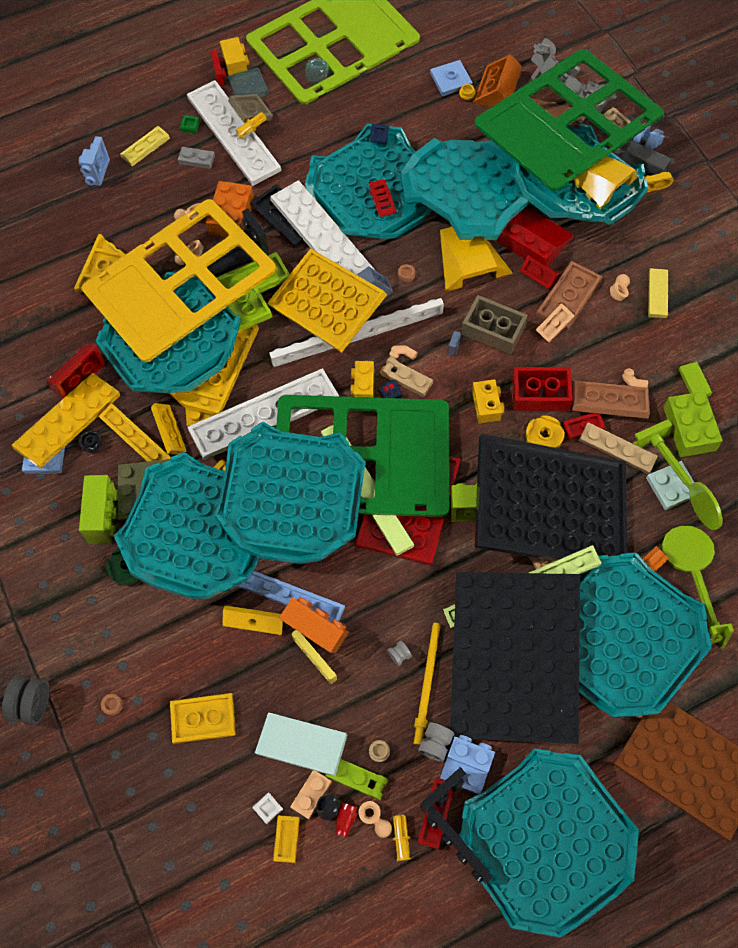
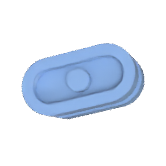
M648 126L644 131L635 136L633 141L638 144L646 141L645 147L654 149L662 144L665 136L662 130L655 129L651 132V126Z

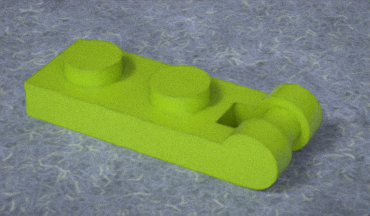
M340 759L336 776L325 775L333 781L377 800H381L383 787L387 786L389 781L381 775L372 773ZM371 780L376 782L374 789L368 788Z

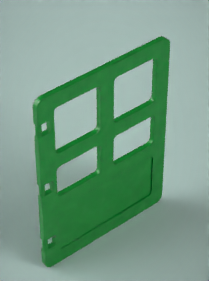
M580 49L477 116L474 125L549 190L558 191L571 180L603 160L608 154L640 134L645 128L663 117L664 111L588 50ZM581 63L587 65L608 82L586 98H581L558 79ZM544 87H548L572 107L560 116L553 117L530 97ZM616 92H621L645 111V113L623 128L617 127L594 108ZM584 116L606 133L609 138L592 148L566 126L579 117ZM643 119L648 121L644 125L641 123ZM608 145L610 148L605 151L603 147ZM570 172L572 175L566 178L564 175Z
M282 395L279 398L276 429L290 433L292 409L333 410V434L340 432L345 439L348 411H375L377 413L376 446H350L364 461H374L376 463L375 497L372 499L361 498L360 504H366V509H359L358 514L445 517L449 513V405L446 401ZM415 506H426V511H415Z

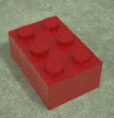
M514 367L512 376L513 411H570L573 401L571 367Z

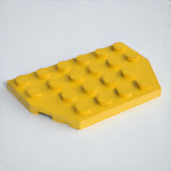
M258 325L251 326L242 331L238 330L233 352L220 372L191 391L169 394L187 409L210 415L220 414L226 405L258 333Z

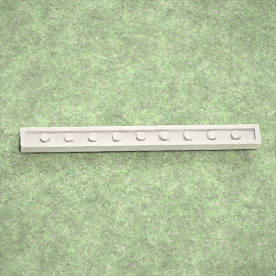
M441 298L433 299L421 305H413L408 309L398 310L392 314L382 315L376 319L366 321L350 343L443 314L444 303ZM312 337L307 341L294 343L285 348H278L269 353L273 367H277L333 349V347L318 337Z

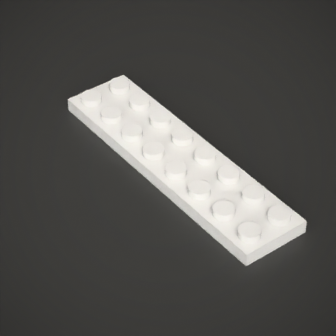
M215 80L187 94L191 104L252 186L281 172V166L254 131L247 134L243 139L237 135L235 130L242 126L244 122L230 105L228 96Z
M299 180L271 196L272 203L311 249L356 275L368 266L373 268Z
M323 368L189 426L188 431L203 460L228 450L229 442L240 435L243 437L261 422L276 428L278 400L282 395L339 396ZM292 409L290 422L318 409Z

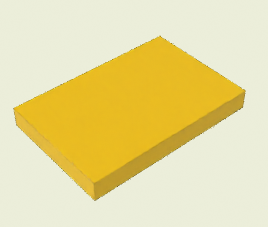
M232 693L170 701L173 744L236 736Z

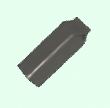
M628 141L614 151L627 164H644L645 172L651 175L667 172L672 158L634 141Z

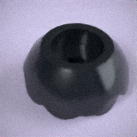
M92 430L83 433L79 439L81 449L87 453L98 451L103 443L100 433Z
M327 793L318 799L316 811L322 820H331L337 816L340 805L337 795Z

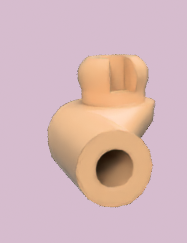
M398 345L391 348L389 355L397 359L399 354H403L414 360L418 352L406 345Z
M632 369L624 370L622 377L628 386L648 387V380L636 379Z

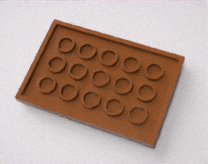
M671 702L667 703L659 715L643 716L615 761L614 766L726 841H730L738 827V745Z

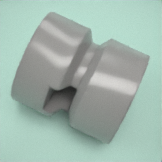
M430 722L425 732L427 738L422 739L418 752L430 759L443 762L448 751L446 746L451 744L454 732L444 726Z

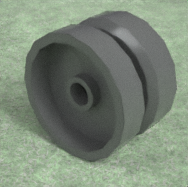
M13 676L7 685L3 698V718L6 721L20 722L22 720L24 724L38 725L48 705L49 682L41 678H33L31 680L28 676Z

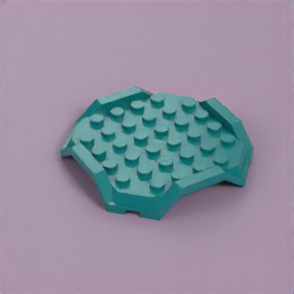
M366 124L355 140L328 156H311L305 188L343 234L378 239H395L423 222L432 210L420 202L404 203L400 175L416 151L411 147L403 129L390 126L387 144L371 143L372 124ZM385 179L396 213L380 218L369 192V183Z
M579 124V127L566 126L590 147L594 148L600 144L591 125ZM612 152L608 154V157L635 169L638 177L629 186L624 183L613 192L610 201L601 209L596 206L597 202L594 199L590 200L586 196V191L574 184V180H571L558 191H551L513 159L515 178L523 197L550 218H570L588 222L598 221L612 225L631 212L648 191L647 180L644 179V164L628 165Z
M433 138L412 155L400 175L404 203L420 202L447 219L460 240H473V237H483V240H497L512 218L528 204L533 205L523 197L516 181L513 158L492 140L480 142L473 140L441 141Z
M166 272L163 280L168 279L177 272ZM196 276L174 290V293L193 313H196L216 298ZM226 307L150 362H142L105 317L103 319V329L99 331L96 343L132 391L157 393L187 392L222 370L233 352L241 318L239 315L233 314Z
M261 422L253 427L251 432L243 437L240 435L228 444L226 469L219 503L214 514L215 518L240 550L258 558L297 564L321 561L356 536L366 462L357 452L353 451L349 446V442L340 432L322 437L282 432L265 422Z
M182 452L170 457L171 460L162 464L158 462L145 468L140 493L125 525L114 535V538L132 576L154 588L189 599H209L246 582L254 572L259 558L240 550L215 518L214 514L219 503L225 471L204 465L187 453Z
M637 553L598 556L602 565L580 574L579 694L612 718L659 715L712 648L706 622L705 604L683 594L654 572Z
M533 749L514 770L485 792L464 802L463 822L459 837L492 874V879L487 884L483 881L481 883L512 929L562 938L617 898L635 881L639 829L616 803L581 755Z

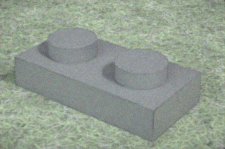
M182 147L178 163L211 169L215 154L213 151Z

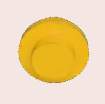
M471 84L463 85L459 91L460 97L464 100H471L476 94Z

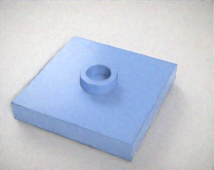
M460 60L430 69V74L442 96L460 91L461 87L465 84L472 85V81Z

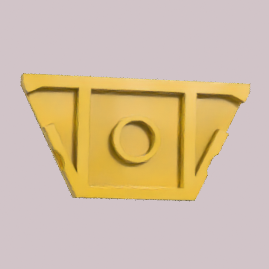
M98 234L74 287L77 293L83 292L82 285L86 281L100 274L105 268L125 255L120 249H116L114 244L105 240L101 234ZM107 274V275H105L104 277H102L100 280L103 281L104 279H106V278L109 277L110 275Z

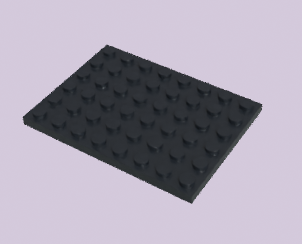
M481 434L479 436L475 548L557 561L592 545L598 556H617L627 553L626 461Z
M456 572L450 730L454 732L453 738H459L460 735H464L471 739L579 744L580 574Z

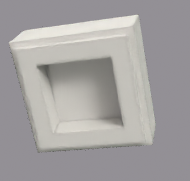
M269 792L252 807L266 824L283 810Z

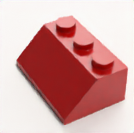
M85 344L76 351L73 357L64 362L62 367L56 373H53L46 382L50 389L63 399L91 373L96 375L105 366V363L95 345Z

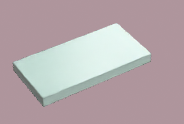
M268 712L255 754L336 776L348 734Z

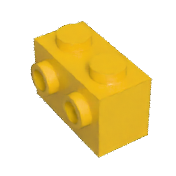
M235 37L220 41L228 75L233 76L248 72V57L244 55V44H240L239 38Z
M355 361V368L351 369V379H355L354 384H351V396L373 398L374 361Z
M496 380L473 382L472 394L478 424L501 421V415L504 414L503 402L500 403L501 390L500 386L496 385Z

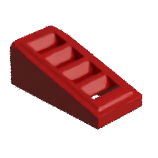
M381 179L370 182L369 192L379 217L395 214L396 209L386 180Z

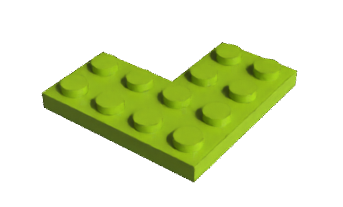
M277 252L268 255L276 265V272L227 306L233 314L239 315L241 318L239 331L272 318V313L261 292L282 284L290 275ZM254 261L216 278L226 289H230L257 270L259 266Z

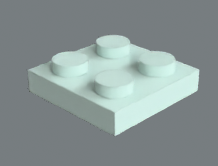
M680 461L679 464L688 474L692 483H695L692 477L690 476L689 472L687 471L686 467L684 466L683 462ZM671 466L647 475L646 479L664 510L690 500L689 489L682 483Z

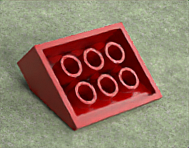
M526 206L508 222L498 239L494 241L525 260L528 255H531L549 266L574 237V234Z

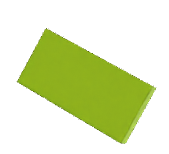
M698 362L680 366L679 372L689 393L705 391L707 397L711 396L712 391Z

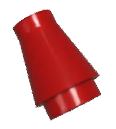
M341 802L340 807H338L335 834L348 837V833L358 815L357 806Z

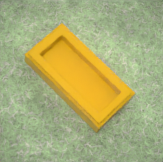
M278 816L274 862L296 863L300 817Z

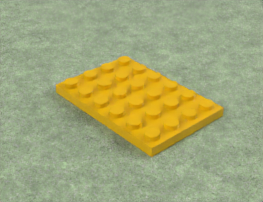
M310 248L267 304L342 353L387 294L377 286Z

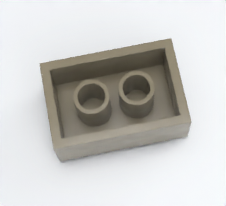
M477 295L462 323L461 335L511 355L526 327L528 315Z

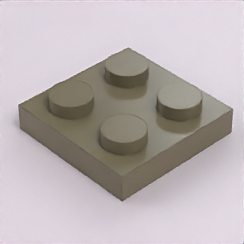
M258 94L229 96L228 102L244 123H246L247 119L251 120L260 112L265 114L266 121L272 120L273 114Z

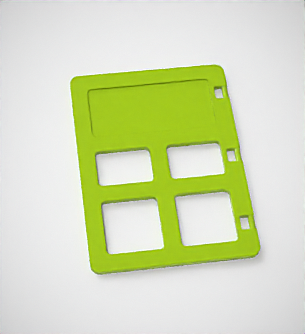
M311 0L247 34L246 40L301 104H308L319 96L354 79L364 71H368L399 54L400 51L417 44L420 41V34L387 0ZM316 10H321L337 28L321 38H317L301 20V18ZM286 26H291L307 45L282 59H277L261 40ZM343 38L348 39L364 57L348 67H343L327 49V47ZM401 43L404 44L403 46H401V47H399V48L397 47V45H399V44H401ZM312 55H317L334 75L308 89H303L287 69ZM361 65L364 66L363 68H361V69H359V70L356 69L357 67H359V66H361ZM319 88L323 89L318 93L315 92Z

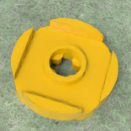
M551 416L534 418L527 426L526 442L559 448L564 439V429L560 426L561 423ZM544 431H547L549 437H542L540 432L544 433Z

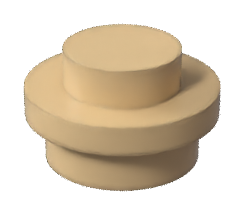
M382 740L373 742L369 747L371 759L376 762L387 760L390 755L389 745Z

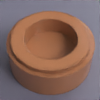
M409 264L400 266L398 269L399 280L405 283L413 281L415 278V268Z
M108 694L101 701L102 711L109 716L117 715L123 708L122 699L116 694Z

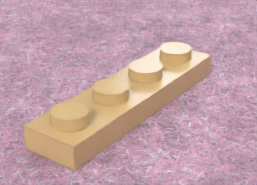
M589 422L586 424L579 441L613 458L626 461V464L646 474L651 472L657 459V455Z

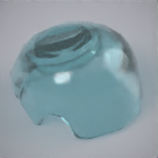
M313 58L307 62L305 77L310 82L319 83L329 75L328 63L323 59Z

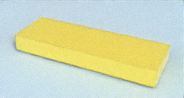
M157 126L120 153L121 157L129 165L134 166L169 140V134Z
M650 268L648 317L667 318L668 270Z
M295 630L292 633L295 643L326 680L333 684L337 680L336 674L305 637Z

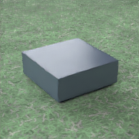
M454 331L448 350V355L454 357L460 344V332Z

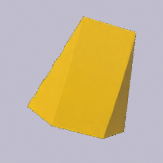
M607 156L573 180L575 181L574 184L586 191V196L590 200L594 199L597 202L596 206L601 209L610 201L613 192L623 183L629 186L637 179L638 174L635 169ZM570 172L565 174L567 178L572 175Z
M453 227L440 230L445 292L462 288L464 279L493 272L495 278L512 274L511 269L488 240H483V237H473V240H460Z

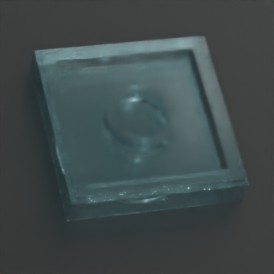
M258 67L228 76L234 95L258 94L259 97L269 94Z

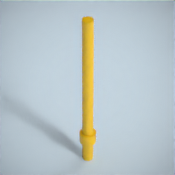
M433 623L419 713L418 718H415L414 745L418 746L422 742L424 730L427 729L428 720H426L441 627L439 623Z

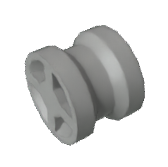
M401 640L397 642L394 648L390 647L387 649L389 656L398 667L402 665L405 659L409 660L412 658L409 649Z

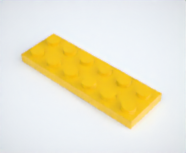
M91 373L12 444L13 449L41 469L111 403L119 398L120 392L94 373Z

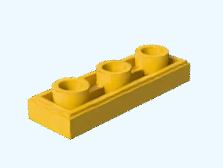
M226 605L223 608V626L282 635L284 621L279 619L281 614Z

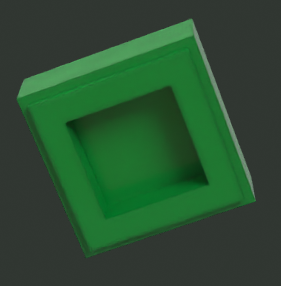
M184 115L180 125V132L196 134L200 118Z

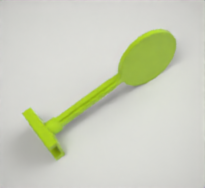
M667 419L636 433L635 437L638 441L633 442V444L640 448L653 444L682 483L689 489L691 504L701 522L711 530L719 529L722 526L723 518L716 498L701 482L692 483L688 474L665 445L663 438L670 435L672 423Z
M692 526L673 528L664 537L662 552L669 558L667 562L675 569L692 574L700 601L705 604L711 645L719 643L720 649L725 648L734 630L731 623L720 625L717 622L701 574V570H704L712 562L715 554L714 544L710 537L701 529Z

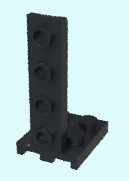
M247 208L242 211L244 232L268 256L269 250L266 233ZM237 246L209 265L207 269L215 277H218L252 258L240 246Z
M460 767L420 803L419 808L428 816L426 821L433 829L437 827L442 832L440 837L448 847L453 845L458 851L455 854L464 865L466 863L470 865L473 869L471 872L473 877L479 883L483 881L487 884L492 879V874L434 807L436 805L439 808L448 800L449 796L447 794L451 790L454 793L457 792L466 782L464 780L466 773Z

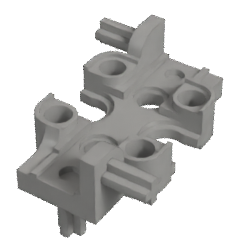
M545 38L542 43L534 44L533 46L535 54L531 60L538 67L531 76L532 80L561 62L555 59L556 47L548 38ZM579 66L558 78L581 98L588 97L605 85H599L594 80L587 83L579 82L575 78L581 69ZM613 94L594 108L601 113L609 100L616 99L617 96ZM586 117L578 120V122L582 123Z

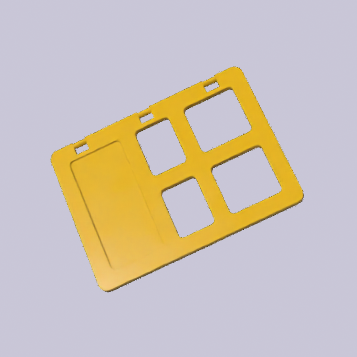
M208 199L152 236L150 240L139 245L105 268L103 272L86 281L82 285V291L142 362H150L276 272L277 268L275 263L213 200ZM197 213L198 215L191 220L190 217ZM206 216H211L229 236L197 257L178 236ZM150 244H154V246H152L148 250L145 249ZM164 245H168L186 264L184 268L166 280H163L145 261L146 257ZM240 246L255 261L259 268L230 289H226L207 267L235 247ZM107 274L110 275L109 277H107V278L104 279L103 281L100 280V279H101L102 277H104L105 275H107ZM194 276L198 277L216 297L196 313L191 312L174 293L176 288Z

